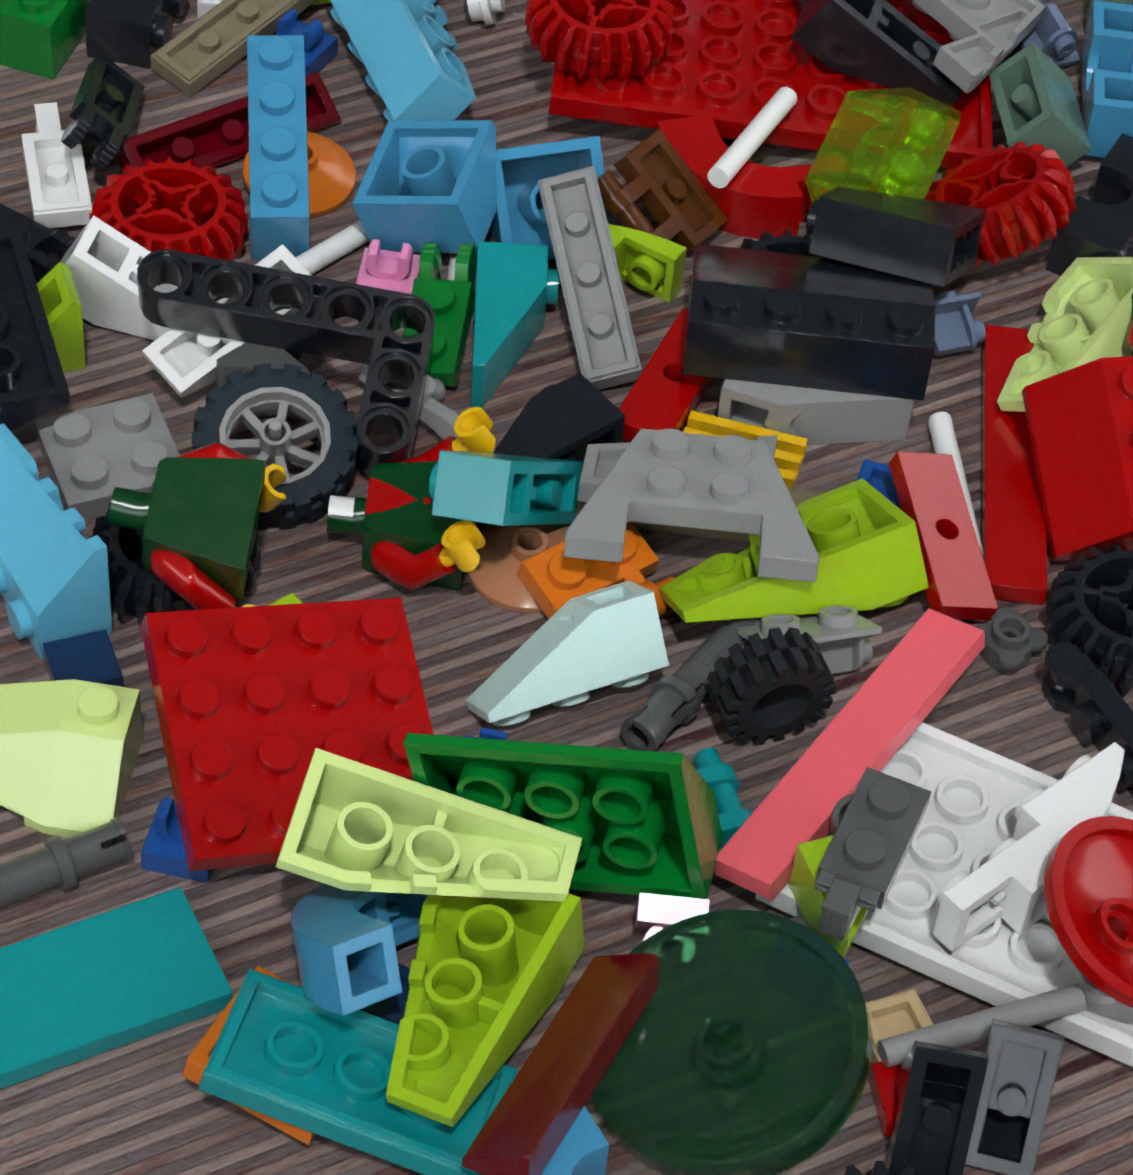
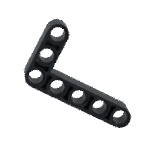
M157 250L149 253L141 260L137 268L139 303L144 317L153 324L369 365L357 419V463L360 469L370 476V469L378 463H399L411 458L433 352L435 313L431 305L423 298L413 294L175 250ZM162 284H172L178 287L169 293H161L154 290L156 286ZM221 295H232L238 298L236 302L230 304H221L214 301L216 297ZM281 306H291L299 311L292 315H281L274 310ZM341 317H351L359 323L353 326H341L334 321ZM401 328H410L416 330L419 335L412 338H404L398 336L394 331ZM390 381H398L404 383L409 388L401 392H391L382 385ZM379 435H387L394 438L397 443L390 447H379L370 440Z

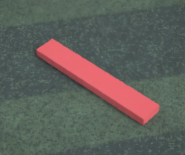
M928 608L718 852L714 870L715 875L773 901L790 881L797 844L824 838L830 833V819L837 802L847 795L854 794L866 767L879 772L882 771L984 649L985 631Z

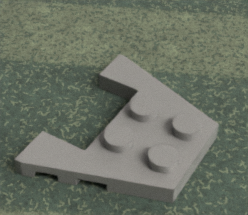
M911 0L917 10L929 14L947 29L950 38L954 40L952 43L939 47L933 65L966 93L972 92L1039 24L1046 7L1038 0Z
M641 428L566 530L564 557L622 563L627 522L760 535L758 577L816 582L819 555L766 442L746 439L738 435L712 436L684 433L677 429L652 430Z

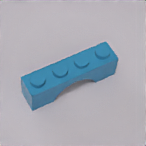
M247 35L251 260L264 259L282 244L294 257H297L309 250L304 35Z

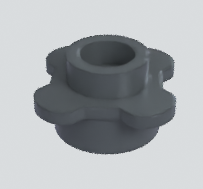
M1009 607L997 609L994 619L986 625L975 626L985 631V647L981 651L982 658L992 668L1004 672H1014L1026 667L1031 659L1032 652L1044 650L1048 641L1044 630L1032 628L1028 621L1020 616L1017 610Z

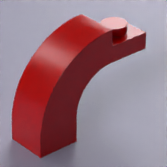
M702 115L657 121L656 131L658 129L661 130L703 188L728 218L718 228L721 231L760 239L763 231L770 233L774 237H780L785 229H787L792 236H798L799 224L807 222L809 210L815 200H819L821 195L836 187L849 188L851 173L845 160L788 167L765 166L747 161L726 187H714L708 180V172L726 152L728 147L720 137L712 116Z

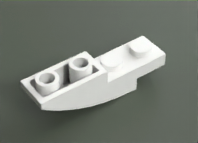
M1114 742L1094 757L1084 755L1069 767L1063 778L1046 790L1043 787H1038L1027 794L1015 811L1017 823L1013 837L1003 841L992 852L988 861L972 873L968 874L966 871L959 872L944 885L937 899L940 906L933 935L953 952L1000 917L1021 935L1045 916L1048 911L1044 894V874L1048 857L1058 840L1074 826L1090 818L1108 816L1120 778L1125 750Z

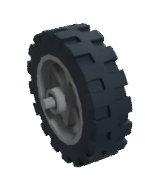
M270 363L255 365L254 371L243 374L242 370L233 372L226 377L227 383L221 388L217 384L211 388L205 396V407L199 406L195 413L192 451L214 443H221L243 455H258L255 459L266 461V467L271 464H279L286 472V480L276 488H273L277 492L284 493L286 500L267 513L260 512L257 529L266 530L267 525H279V530L294 529L297 526V522L306 519L309 524L324 517V510L329 506L330 495L345 496V487L347 485L351 487L356 472L358 454L357 422L354 412L347 411V399L338 388L332 391L327 387V379L315 372H312L311 376L301 373V367L284 364L283 369H271ZM277 415L276 418L267 419L263 423L258 419L261 416ZM287 417L300 420L305 425L291 431L289 424L286 422ZM245 425L258 439L231 438L238 429ZM317 436L321 444V452L318 456L298 448L296 445ZM290 461L308 468L291 477L288 472Z

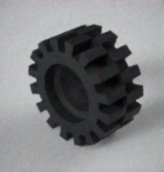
M779 627L769 629L768 637L761 639L758 633L748 636L749 645L742 648L738 643L734 644L728 649L731 658L719 657L714 663L717 671L709 672L707 680L710 686H707L723 724L731 737L735 736L738 742L744 744L751 738L754 745H764L768 736H771L774 742L785 740L784 732L793 729L795 735L806 730L803 722L809 720L816 723L822 717L819 708H830L833 703L831 695L836 694L837 688L834 682L835 679L812 636L807 632L801 635L798 628L789 627L784 635Z

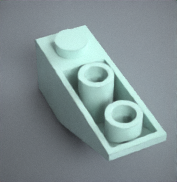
M628 580L570 598L466 699L467 709L488 723L496 726H507L528 719L531 715L530 710L551 703L554 706L564 707L584 702L590 697L589 691L610 684L613 687L622 688L645 682L649 678L648 672L669 666L654 592Z

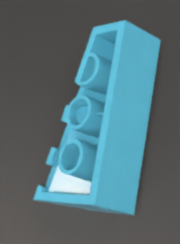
M330 0L334 6L330 13L335 21L347 31L351 39L347 45L354 56L365 65L368 71L365 80L371 89L383 99L386 105L383 114L387 120H455L476 99L465 65L453 53L458 48L455 37L443 28L448 22L446 12L439 5L436 7L433 5L437 0Z
M3 423L0 424V594L6 601L8 620L15 635L20 640L27 637L40 659L43 660V643L105 629L108 635L113 633L107 546L98 535L88 539L85 538L82 532L86 530L84 518L74 507L67 510L63 509L58 487L49 477L40 480L35 460Z

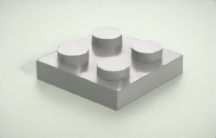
M153 393L34 420L35 437L51 478L59 489L64 510L74 507L84 519L106 514L115 487L149 492L153 481H155L159 461L166 457H177L180 455Z

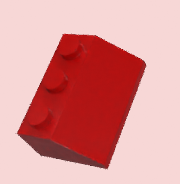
M1133 356L1100 358L1025 386L1022 390L1052 560L1069 561L1071 557L1082 558L1090 546L1105 553L1113 541L1124 551H1131L1133 549Z

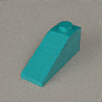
M478 241L470 408L484 407L544 329L546 304L557 305L559 273L558 269H548V245Z
M440 451L439 460L434 465L429 479V493L433 499L432 515L500 526L571 524L576 518L583 462L471 451Z

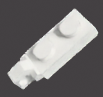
M57 102L34 104L36 133L21 134L33 220L48 228L87 225L90 221V213H92V203L82 146L79 144L70 149L61 142L65 130H61Z

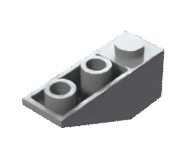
M725 379L721 387L718 417L807 438V445L906 440L915 400Z

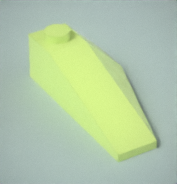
M1077 257L1052 285L1041 303L1046 312L1042 322L1032 324L1027 334L1030 343L1035 345L1031 352L1015 360L998 397L997 403L1001 411L1025 412L1022 390L1027 385L1100 358L1132 356V350L1129 348L1126 338L1132 321L1133 257Z
M75 679L0 684V806L24 816V824L43 834L59 835L60 837L67 838L108 823L113 818H119L143 741L140 689ZM112 840L105 842V844H112Z
M315 748L280 849L276 868L346 891L564 902L569 892L582 838Z

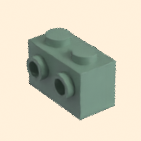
M1033 42L996 67L989 74L1008 148L1018 142H1024L1027 147L1033 144H1042L1045 149L1056 150L1059 158L1063 159L1065 167L1073 164L1081 156L1092 150L1070 77Z

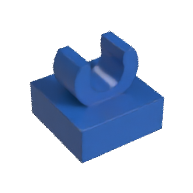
M291 9L277 22V33L275 35H304L305 76L317 71L320 72L338 55V38L324 32L321 21L317 19L313 20L309 25L298 21L297 11Z
M165 797L159 802L141 851L142 869L208 883L213 869L189 871L174 799Z

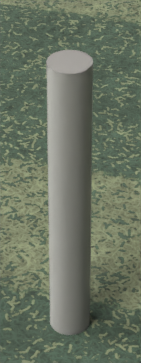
M1075 983L879 1040V1055L886 1068L903 1064L915 1040L958 1048L988 1039L992 1018L1030 1027L1085 1011L1087 1009L1086 997L1082 987Z

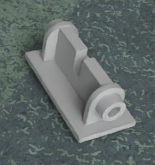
M842 605L823 607L819 610V616L799 618L790 614L767 615L761 619L760 625L737 628V634L747 640L748 636L758 633L761 639L767 638L769 629L779 627L783 635L789 627L798 628L801 635L807 632L816 642L832 674L860 670L864 663L871 661L873 656L871 642L865 636L882 634L881 626L858 615L856 608Z

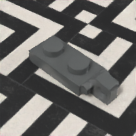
M866 767L818 868L814 889L827 893V896L822 904L821 910L823 912L817 926V931L843 941L859 906L873 912L876 908H882L925 815L932 791Z

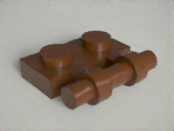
M660 129L648 136L614 164L627 182L625 186L622 187L609 169L598 177L605 212L610 219L616 216L623 227L647 232L667 240L671 239L672 242L686 247V254L695 249V243L701 244L728 220ZM638 198L659 225L653 228L634 203Z

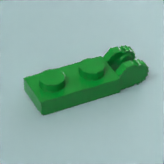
M425 242L419 260V279L414 278L411 294L423 298L431 305L435 313L433 352L428 375L433 379H439L444 386L457 387L475 299L473 282L476 268V248L474 244H460L456 255L455 280H438V273L442 264L439 244ZM404 328L402 337L412 338L419 335L416 330Z

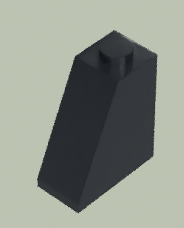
M836 187L821 195L819 200H815L811 205L806 222V232L812 235L809 253L945 287L975 266L987 210L972 206Z

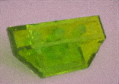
M913 88L848 91L805 178L812 203L815 200H819L821 195L836 187L925 199L959 125L961 112Z

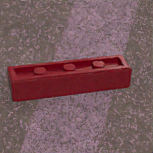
M319 72L306 75L307 131L315 133L339 124L342 120ZM248 96L127 138L120 145L121 147L114 158L122 170H124L125 164L137 168L142 167L146 157L154 163L166 162L169 155L175 163H185L190 158H193L198 168L207 165H214L217 168L245 158L249 151Z
M637 953L596 956L592 959L462 1158L463 1167L482 1175L542 1174L657 991L659 980L658 955Z

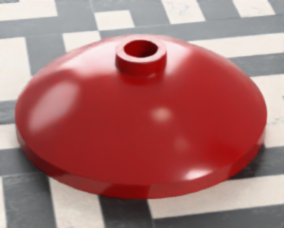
M1100 816L1090 818L1074 826L1053 847L1045 867V902L1055 935L1074 966L1102 992L1133 1008V820L1116 816Z

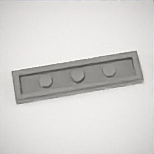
M590 166L537 180L581 374L598 390L636 381L643 369L595 168Z

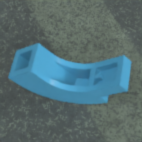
M323 883L300 899L292 910L291 926L301 987L307 999L325 1010L345 1016L402 993L395 946L419 937V920L422 905L428 895L346 891Z

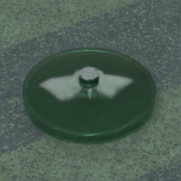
M723 910L699 914L665 927L648 937L629 953H651L659 956L658 989L591 1095L611 1133L635 1158L664 1175H777L809 1158L840 1130L853 1112L866 1085L871 1066L873 1043L870 1015L861 988L849 965L829 942L806 926L786 917L754 910Z

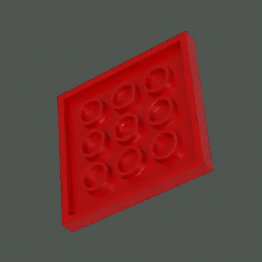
M401 597L145 614L140 627L189 871L277 863L280 849L315 748L414 781L404 747L406 734L434 735Z

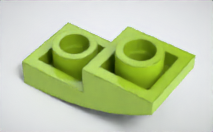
M608 224L621 280L671 303L682 291L687 248L647 232Z

